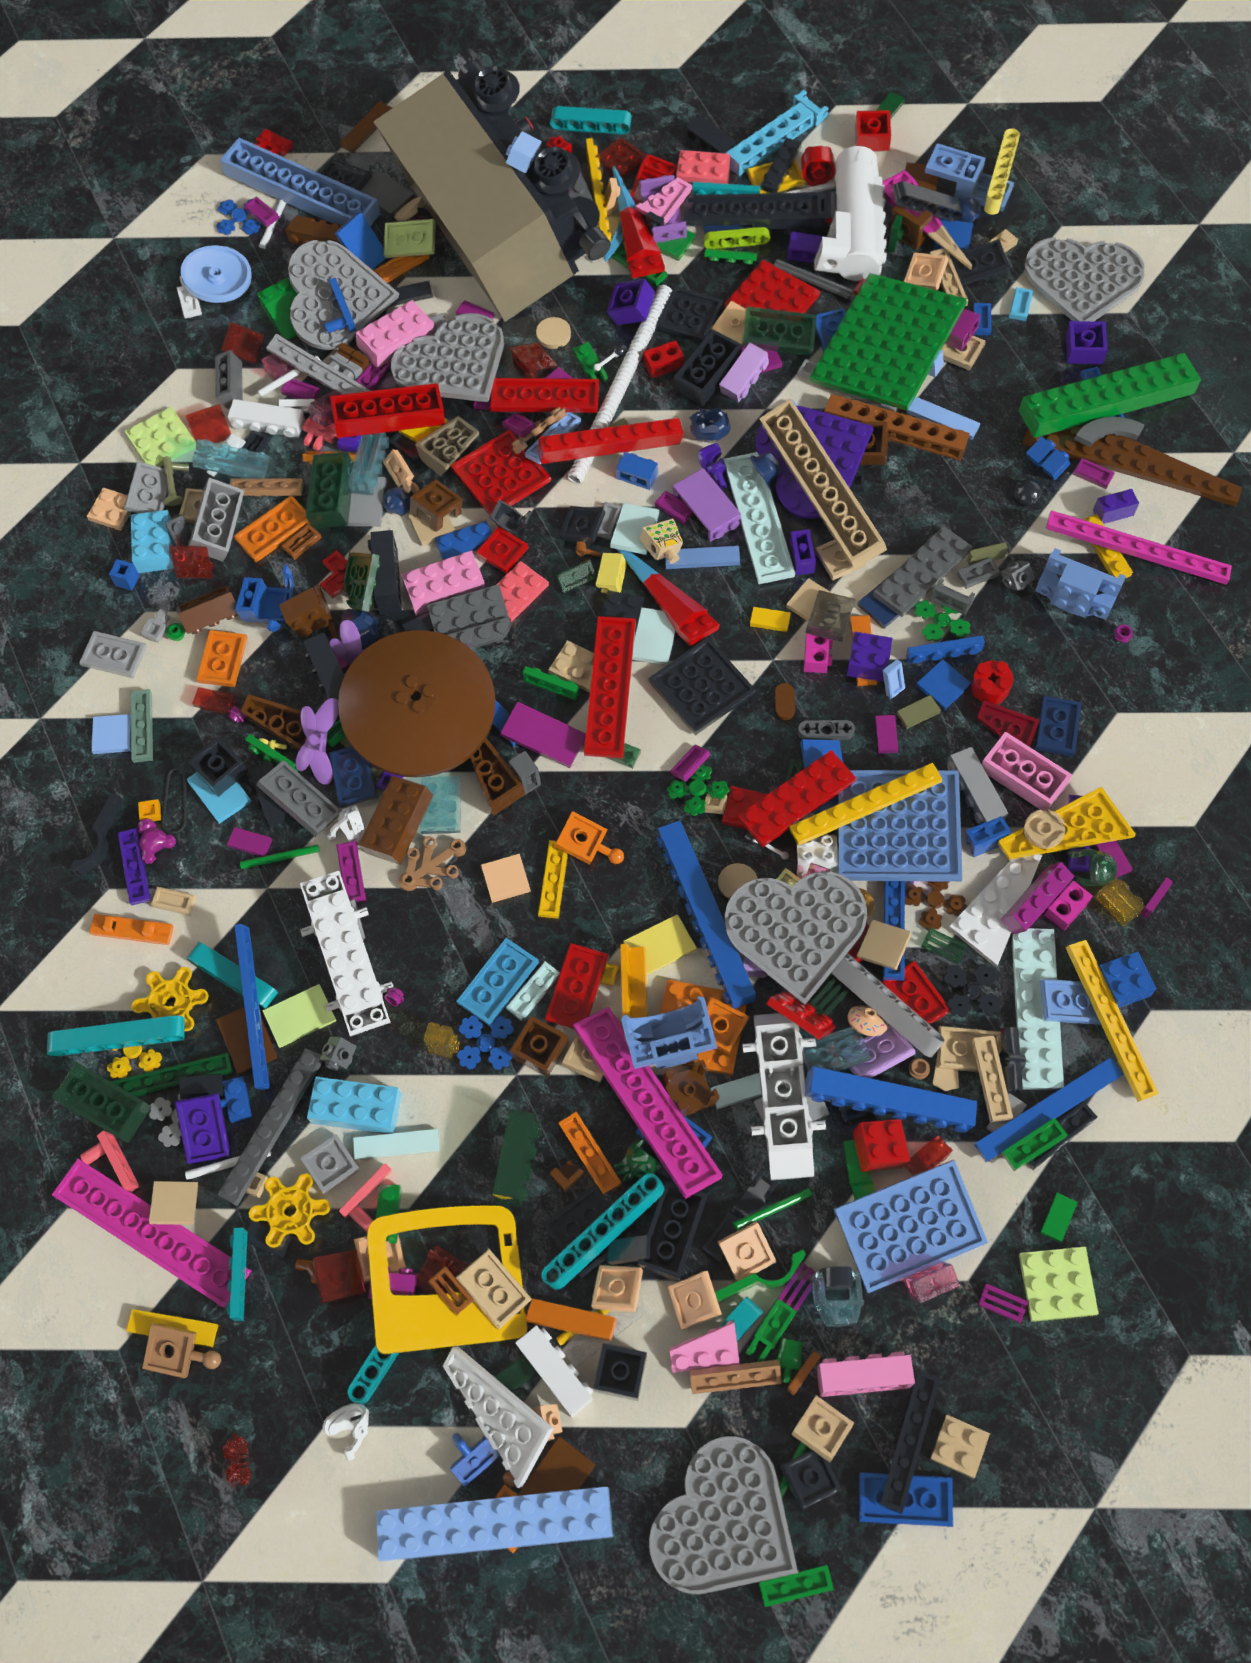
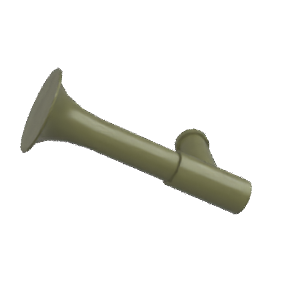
M166 456L163 457V464L167 479L168 497L164 499V503L168 506H177L183 502V499L176 494L173 470L188 471L189 464L172 463L171 457Z

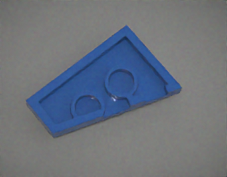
M487 521L435 537V541L442 560L469 551H477L492 533Z

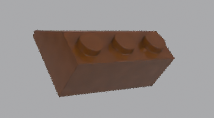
M228 585L176 606L187 634L192 633V635L201 632L202 628L206 626L214 627L218 625L220 620L225 618L230 620L237 616L235 610L237 604Z

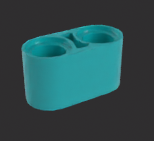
M747 1296L720 1327L734 1319L736 1340L738 1342L764 1311Z

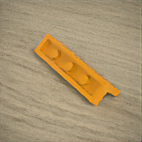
M621 944L622 1016L628 1015L630 1018L648 1017L646 948H630L627 944Z

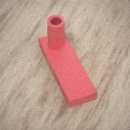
M106 1131L99 1133L97 1137L100 1142L80 1155L82 1161L89 1165L106 1154L123 1188L134 1192L140 1186L114 1135Z
M385 1163L339 1210L345 1218L351 1216L367 1233L374 1220L359 1205L392 1172L391 1168Z

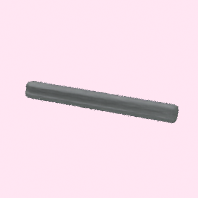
M777 259L774 263L775 267L790 275L844 298L850 299L853 291L847 287Z

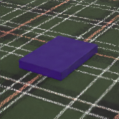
M219 1093L177 1100L175 1102L187 1164L231 1155Z

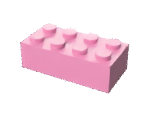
M411 300L357 331V347L379 369L392 360L394 353L401 345H407L417 337L434 336V322Z
M472 551L401 574L415 616L428 612L427 605L485 588L483 577Z
M1007 732L1003 734L982 763L988 776L1042 811H1047L1052 807L1068 786L1072 774Z
M904 1352L890 1353L891 1356L882 1358V1354L868 1355V1358L864 1360H859V1356L846 1357V1360L843 1362H837L836 1358L824 1359L816 1369L820 1397L908 1389L915 1384L911 1355H904Z

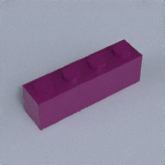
M1062 862L1048 866L1000 920L1013 934L1027 931L1074 878L1073 874Z

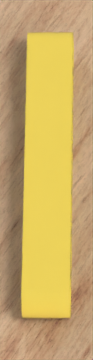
M1008 129L1004 134L984 210L988 214H997L1000 210L1020 137L1019 131L1015 129Z

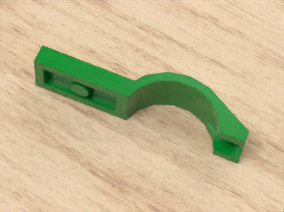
M855 1140L843 1141L849 1183L854 1200L875 1192L871 1172H861Z
M804 1250L792 1255V1267L785 1277L777 1281H767L755 1273L716 1291L715 1295L718 1304L756 1285L767 1289L784 1286L791 1280L806 1255Z

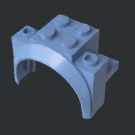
M1055 548L1049 556L1035 591L1047 596L1051 600L1050 604L1066 612L1084 618L1095 615L1106 620L1126 576L1120 574L1116 578L1059 555L1061 550ZM1098 591L1103 592V594L1096 595Z
M701 996L693 1004L671 1012L642 1018H630L628 1015H624L621 1018L634 1069L655 1064L657 1070L696 1061L698 1060V1053L717 1049L705 998Z

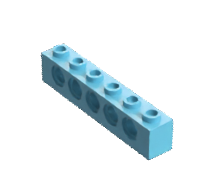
M801 102L791 107L787 112L779 115L775 120L766 124L765 127L754 132L753 135L726 152V154H730V169L738 176L742 175L747 169L752 168L780 149L786 137L794 139L812 127L814 113Z

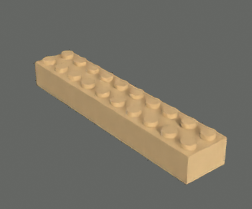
M791 398L760 417L759 419L764 430L854 570L886 551L887 549L882 537Z

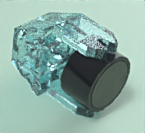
M839 1266L819 1269V1272L813 1273L814 1305L826 1327H843L856 1324L860 1316L861 1306L864 1304L859 1272H852L851 1267ZM849 1289V1300L828 1301L825 1297V1290Z

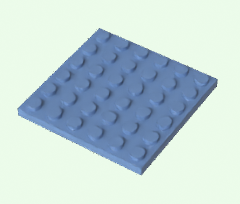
M850 770L857 779L856 782L839 793V804L915 770ZM938 771L942 777L941 783L840 827L839 874L851 881L962 882L959 771Z

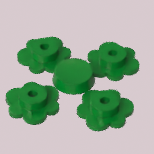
M923 600L915 605L916 616H922L923 619L934 617V624H927L926 628H923L921 631L922 635L926 636V640L940 641L941 636L944 634L941 628H946L948 625L951 628L950 632L959 638L970 633V623L968 621H963L960 618L956 621H951L948 615L952 613L958 614L959 612L941 605L945 613L940 612L936 614L935 606L927 600Z
M702 764L691 775V779L695 781L690 786H687L685 781L679 782L675 780L671 782V786L667 788V791L672 799L677 797L683 798L684 794L688 792L695 796L691 800L686 801L684 811L688 814L691 813L692 816H696L698 813L702 814L706 810V801L701 800L698 796L703 795L707 790L712 799L716 797L724 799L726 793L729 792V787H727L726 781H714L711 786L706 787L704 780L710 779L712 769Z

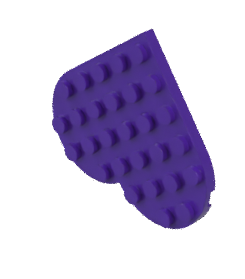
M796 406L850 488L873 432V426L807 407ZM761 424L756 436L757 453L760 456L770 452L780 464V471L776 478V491L782 505L795 516L806 519L820 518V515Z

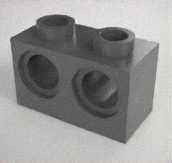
M526 751L514 755L509 761L510 769L523 784L526 795L541 785L539 770Z

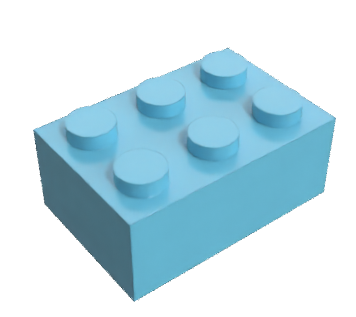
M168 510L131 515L132 562L138 573L175 569L174 542L164 523L171 519Z

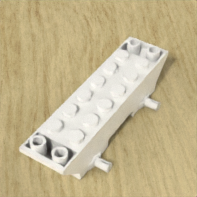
M339 871L300 883L312 919L311 926L302 928L300 931L302 937L313 933L317 936L336 992V1001L325 1004L327 1012L340 1009L350 1036L390 1023L382 993L387 992L388 988H394L392 981L383 985H379L376 981L357 925L358 918L369 915L367 908L354 911Z
M780 1013L753 1015L756 1041L755 1043L743 1044V1053L756 1051L758 1055L765 1123L764 1126H751L752 1136L765 1134L771 1180L814 1177L812 1133L813 1130H826L825 1120L812 1122L809 1116L807 1098L805 1097L802 1051L803 1047H816L815 1037L802 1039L799 1026Z

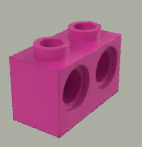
M807 629L804 672L827 673V667L832 664V655L829 654V649H832L833 638H829L830 630Z
M1072 881L1069 886L1067 885L1061 891L1060 896L1056 900L1054 899L1047 907L1048 910L1045 914V917L1063 931L1088 905L1093 897L1075 881ZM1069 895L1076 896L1077 900H1072ZM1056 909H1062L1065 914H1059Z

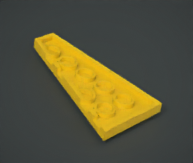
M1101 786L1054 811L1060 815L1065 824L1064 837L1055 847L1048 849L1035 847L1025 837L1024 828L999 840L998 845L1008 860L1133 838L1136 834Z

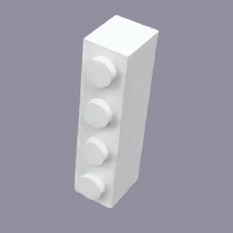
M236 399L233 400L228 414L231 427L236 429L254 430L287 437L300 438L302 425L305 423L303 412L300 409Z
M535 1326L519 1339L516 1345L569 1415L574 1417L593 1401L590 1396L593 1391L586 1382L580 1383L577 1379L579 1373L572 1364L567 1366L563 1360L565 1355L558 1346L554 1348L550 1344L549 1340L552 1338L544 1328L540 1330Z

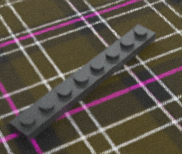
M306 1048L304 1049L219 1191L218 1196L234 1205H239L323 1063L320 1060L321 1054Z

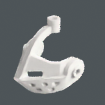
M354 805L346 807L339 813L338 822L330 829V833L327 834L329 841L337 839L336 831L341 828L348 841H356L358 848H360L359 843L365 831L358 808ZM347 821H350L352 830H349Z
M352 1403L337 1409L323 1423V1431L327 1435H335L341 1430L346 1429L353 1430L355 1441L350 1448L344 1450L347 1461L355 1458L354 1452L357 1451L363 1438L368 1434L369 1410L360 1403ZM361 1415L360 1419L351 1421V1417Z

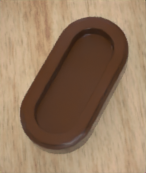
M787 683L779 684L775 689V712L781 720H790L795 714L794 688Z

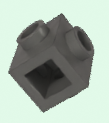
M1018 560L1008 564L1007 568L1001 571L1003 583L1010 589L1022 590L1028 583L1035 580L1029 562Z
M330 1037L322 1049L320 1060L327 1063L326 1067L337 1071L338 1068L347 1069L353 1060V1054L357 1046L341 1037Z

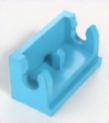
M803 90L794 96L793 106L800 102L814 113L813 124L818 126L829 117V113L825 112L829 108L824 106L820 109L808 100L807 96H804L807 92Z

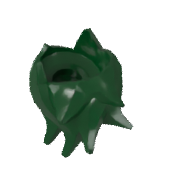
M640 1139L630 1145L624 1159L614 1165L616 1168H619V1175L626 1174L622 1179L623 1182L628 1179L632 1180L635 1177H638V1180H640L644 1175L654 1174L661 1168V1161H659L655 1152H649L646 1142H643L644 1139Z

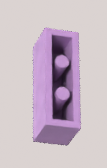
M749 343L719 384L721 393L738 403L742 398H745L750 386L757 382L760 372L765 370L769 364L767 352Z

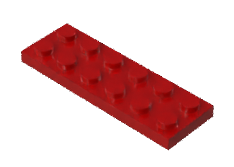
M494 378L491 394V412H552L557 407H560L561 409L565 408V412L598 413L599 379Z
M830 750L739 814L738 820L763 848L786 832L789 826L800 822L856 782L857 778L838 756Z

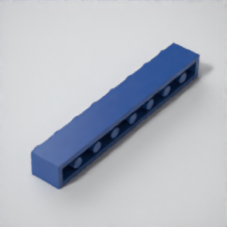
M813 1067L807 1073L805 1097H810L815 1102L829 1101L834 1106L842 1107L848 1105L858 1111L867 1109L872 1110L877 1115L891 1114L896 1119H914L915 1123H934V1126L938 1128L953 1127L957 1132H967V1130L975 1127L977 1101L819 1067Z

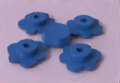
M231 199L220 203L218 211L223 213V215H232V220L223 219L222 222L216 224L220 234L230 235L235 230L234 221H243L241 229L247 235L258 232V229L261 227L260 222L255 219L245 220L246 214H249L245 209L237 208V204Z
M498 1016L495 1022L490 1024L492 1029L491 1035H481L480 1029H482L483 1024L479 1022L478 1017L464 1018L462 1025L459 1027V1032L465 1034L467 1039L472 1038V1036L474 1038L478 1037L476 1042L477 1047L465 1046L464 1050H460L457 1053L460 1065L462 1067L466 1066L468 1069H474L476 1063L481 1061L479 1055L480 1051L490 1052L491 1056L488 1060L490 1063H493L494 1069L499 1070L502 1067H508L509 1061L512 1059L511 1053L506 1051L504 1046L500 1048L494 1047V1038L506 1039L507 1035H511L514 1032L511 1020Z

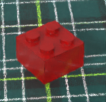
M890 110L856 112V146L867 147L872 151L890 150Z
M901 1119L862 1122L853 1130L861 1172L902 1169L910 1162Z

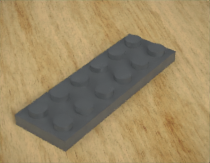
M943 526L873 592V597L903 617L941 578L943 579L969 554L973 546Z

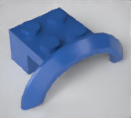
M284 564L283 568L285 588L266 587L264 581L260 578L244 577L235 608L242 621L268 623L267 629L271 632L278 631L285 623L279 605L293 598V577L287 564Z

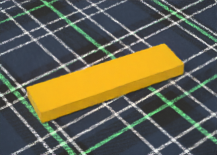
M549 840L538 916L559 919L568 853L555 847L557 841Z
M132 1309L126 1332L149 1336L151 1324L159 1323L197 1332L194 1344L213 1347L218 1324Z

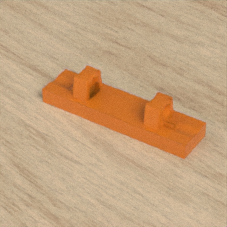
M94 914L89 933L93 936L169 945L174 926L168 923ZM116 923L115 929L113 931V924Z

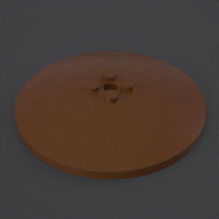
M423 630L405 631L389 635L366 648L353 661L346 672L341 684L338 701L340 721L344 733L354 750L368 763L384 772L415 778L447 772L469 759L480 748L490 732L496 704L492 679L486 666L476 653L455 638L438 632ZM414 693L421 695V698L417 701L412 700L410 697Z

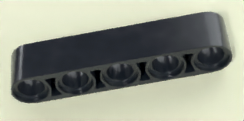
M903 181L896 183L892 187L898 206L921 213L928 210L933 213L934 217L952 222L961 219L963 216L960 202L956 197Z

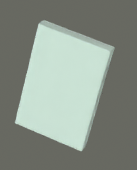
M624 503L610 548L646 555L648 550L639 540V536L643 527L656 524L659 510Z
M647 608L641 609L634 640L633 660L668 665L675 629L663 611Z

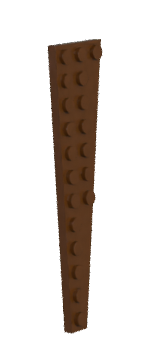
M1086 424L1042 436L1045 440L1049 438L1056 445L1054 448L1058 451L1061 449L1065 451L1070 459L1080 461L1083 458L1108 470L1232 506H1237L1242 487L1125 436L1108 434L1094 442L1091 447H1088L1074 439L1079 430ZM1028 428L1022 445L1032 447L1040 437L1034 438Z

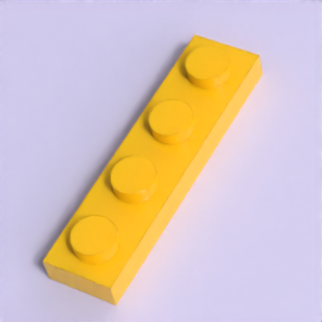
M1097 514L1082 519L1104 526ZM1091 543L1111 576L1118 578L1122 574L1127 578L1132 575L1133 572L1121 552Z

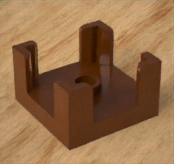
M896 205L892 211L889 233L891 234L895 217L897 215L903 216L901 230L904 231L901 241L917 250L929 238L926 233H923V228L932 220L933 213L925 210L917 218L906 211L904 207Z
M435 479L410 497V513L416 517L418 516V508L430 516V528L437 532L443 527V517L454 510L455 518L461 515L463 498Z
M704 1060L694 1062L691 1069L674 1074V1069L666 1071L660 1081L683 1117L714 1107L720 1098L716 1089H713L711 1093L704 1074L707 1071Z

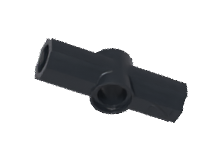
M1014 1027L1000 1029L1002 1051L998 1055L1001 1068L1003 1069L1007 1093H1022V1070L1026 1065V1057L1020 1052L1018 1028Z

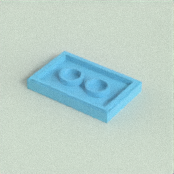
M196 774L187 778L188 783L219 824L252 802L238 782L217 797Z

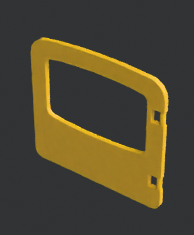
M502 1206L435 1208L379 1217L371 1223L368 1228L367 1243L376 1348L380 1353L391 1354L514 1340L526 1335L527 1321L524 1307L519 1311L520 1314L514 1315L497 1330L474 1301L456 1316L438 1294L419 1296L393 1295L389 1285L386 1237L388 1235L440 1226L479 1224L496 1226L501 1263L522 1287L515 1220L513 1214L508 1209ZM504 1234H511L512 1246H505ZM456 1292L457 1296L464 1303L466 1301L460 1292ZM446 1294L450 1298V1300L455 1304V1306L459 1308L460 1306L455 1302V1300L450 1296V1294Z

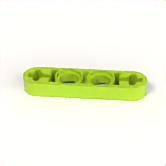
M765 227L708 232L704 235L703 240L706 248L719 249L763 245L769 242L770 234L769 230Z

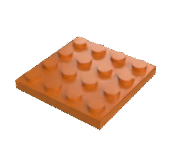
M667 979L660 1014L676 1010V1003L681 998H687L693 1004L701 996L705 998L706 1006H708L713 997L726 1004L722 994L724 990ZM747 1004L735 1009L745 1014ZM718 1021L715 1027L718 1030H724L727 1025L723 1021ZM740 1036L730 1054L717 1048L698 1053V1060L680 1065L692 1067L694 1062L704 1060L707 1071L733 1076Z

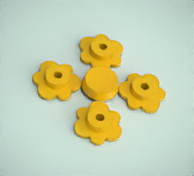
M142 1046L123 1048L126 1057H115L113 1062L108 1064L107 1070L111 1073L112 1078H125L132 1069L128 1058L133 1059L139 1056V1067L144 1068L145 1072L153 1071L154 1068L158 1069L160 1067L162 1055L153 1049L141 1053Z

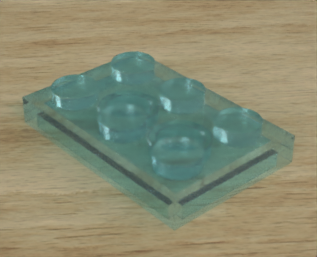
M421 777V785H425L434 795L420 823L421 834L461 833V777Z
M852 1027L829 1034L820 1040L815 1039L816 1047H803L802 1058L807 1071L813 1067L840 1071L871 1060L862 1034Z

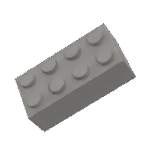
M212 478L208 479L199 504L188 550L222 562L224 561L230 548L245 490Z

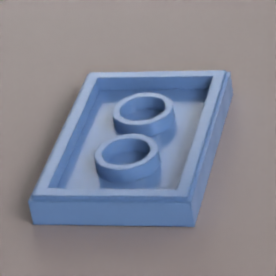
M1051 979L1039 981L1044 1021L1101 1025L1082 982Z

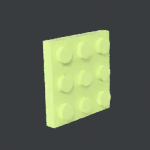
M172 406L125 430L126 435L144 463L157 467L164 465L163 457L169 456L172 461L198 447Z
M1086 1247L1019 1254L1031 1322L1098 1315Z

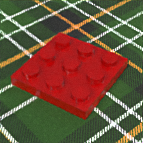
M789 991L774 995L767 1002V1005L819 1040L831 1034L836 1027L830 1017L825 1014L821 1016L815 1012V1007L809 1003L803 1004Z

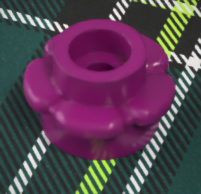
M1122 624L1114 630L1115 639L1122 643L1129 642L1133 637L1132 629L1128 625Z
M235 706L231 710L228 709L230 713L228 717L235 723L239 721L244 722L245 716L240 709Z
M398 988L387 989L384 997L390 1005L397 1007L400 1003L404 1002L401 990Z

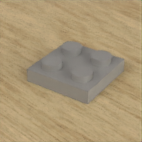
M337 1134L300 1158L323 1194L360 1170Z

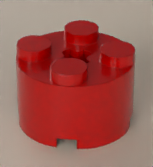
M809 146L805 149L801 157L802 178L808 182V185H822L834 179L836 174L835 160L830 147Z
M1003 661L980 663L971 683L972 695L982 701V703L984 700L996 705L1002 703L1008 696L1013 684V674L1008 664Z

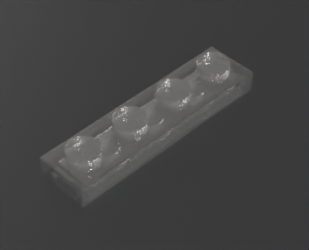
M638 1301L636 1312L611 1310L606 1314L617 1319L611 1340L646 1313ZM579 1335L565 1346L562 1351L576 1369L599 1351L603 1343L607 1344L610 1341Z

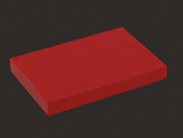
M915 961L905 966L904 981L883 980L881 982L929 1025L951 1012L947 1003Z

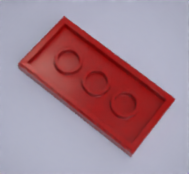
M570 943L545 1017L546 1022L573 1029V1024L590 1016L609 954Z

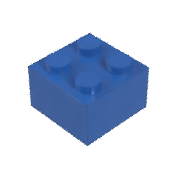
M1139 952L1099 966L1118 1008L1151 997L1157 989Z

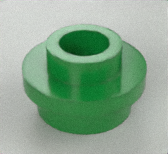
M173 623L168 626L166 634L170 640L180 641L185 636V628L180 623Z

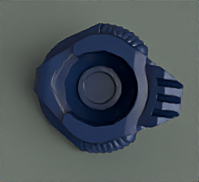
M720 408L708 411L700 409V411L689 417L692 424L690 425L692 435L696 440L703 442H718L728 435L731 428L727 412H723Z
M355 609L343 611L341 623L344 620H350L356 625L361 639L362 650H365L378 637V620L364 611ZM339 627L338 633H337L338 635H337V636H338V639H339L340 641H342V640H341V636H340V627Z

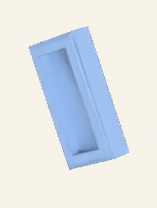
M895 660L883 670L886 696L890 699L905 689L902 663L899 660Z

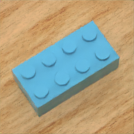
M315 1077L307 1119L311 1124L393 1134L395 1133L402 1093L398 1087Z

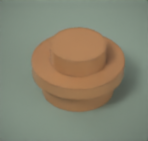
M917 1058L911 1061L908 1070L913 1078L921 1080L928 1076L930 1066L924 1059Z

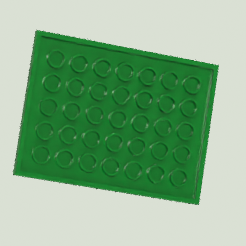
M869 273L810 375V382L908 411L932 368L934 360L943 348L965 308L967 298Z

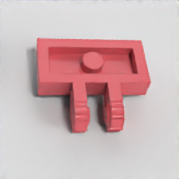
M311 414L302 425L303 431L308 433L304 439V445L309 447L313 443L314 438L318 437L313 445V449L316 451L320 450L324 441L334 444L337 440L335 424L314 414Z

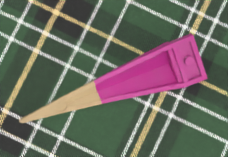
M905 170L882 181V185H885L883 196L887 199L886 202L893 208L897 205L892 190L896 183L903 181L918 186L915 179ZM905 208L906 211L917 218L922 214L921 212ZM933 216L932 220L923 228V232L966 267L972 269V264L956 245L938 217Z

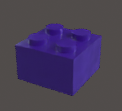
M645 279L616 283L607 313L617 325L646 321L655 292Z
M1069 321L1065 335L1067 363L1103 364L1108 351L1106 322Z
M854 632L847 676L884 682L883 670L889 665L893 638Z

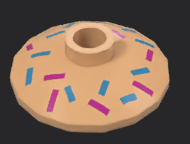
M867 1005L854 1006L850 1009L847 1016L851 1027L867 1036L882 1035L888 1027V1022Z

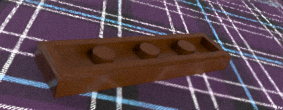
M379 101L340 141V147L354 153L377 130L374 121L391 110L392 107Z

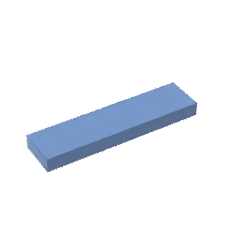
M739 546L680 549L678 553L680 559L673 564H670L668 559L665 558L666 569L740 565Z

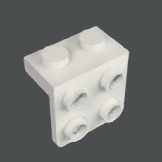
M822 835L799 846L797 844V877L802 879L809 874L817 872H833L838 874V847L835 835Z

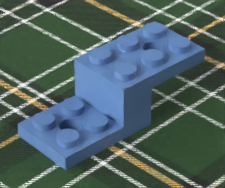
M937 144L926 166L925 173L957 182L954 197L959 199L973 198L980 205L985 206L992 180L991 175L982 173L985 158ZM1007 181L999 211L1003 212L1014 187V182Z

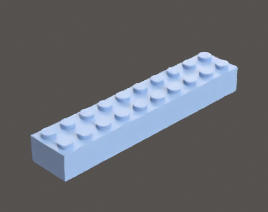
M608 1487L376 1511L378 1561H393L613 1537Z

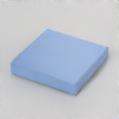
M131 714L93 717V754L131 751Z

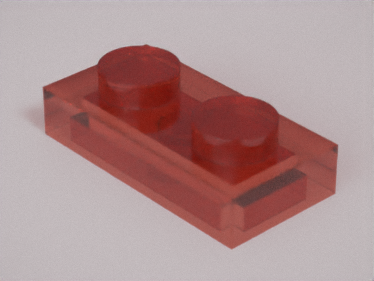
M198 687L192 704L196 708L230 714L228 709L231 710L233 708L236 697L233 694Z

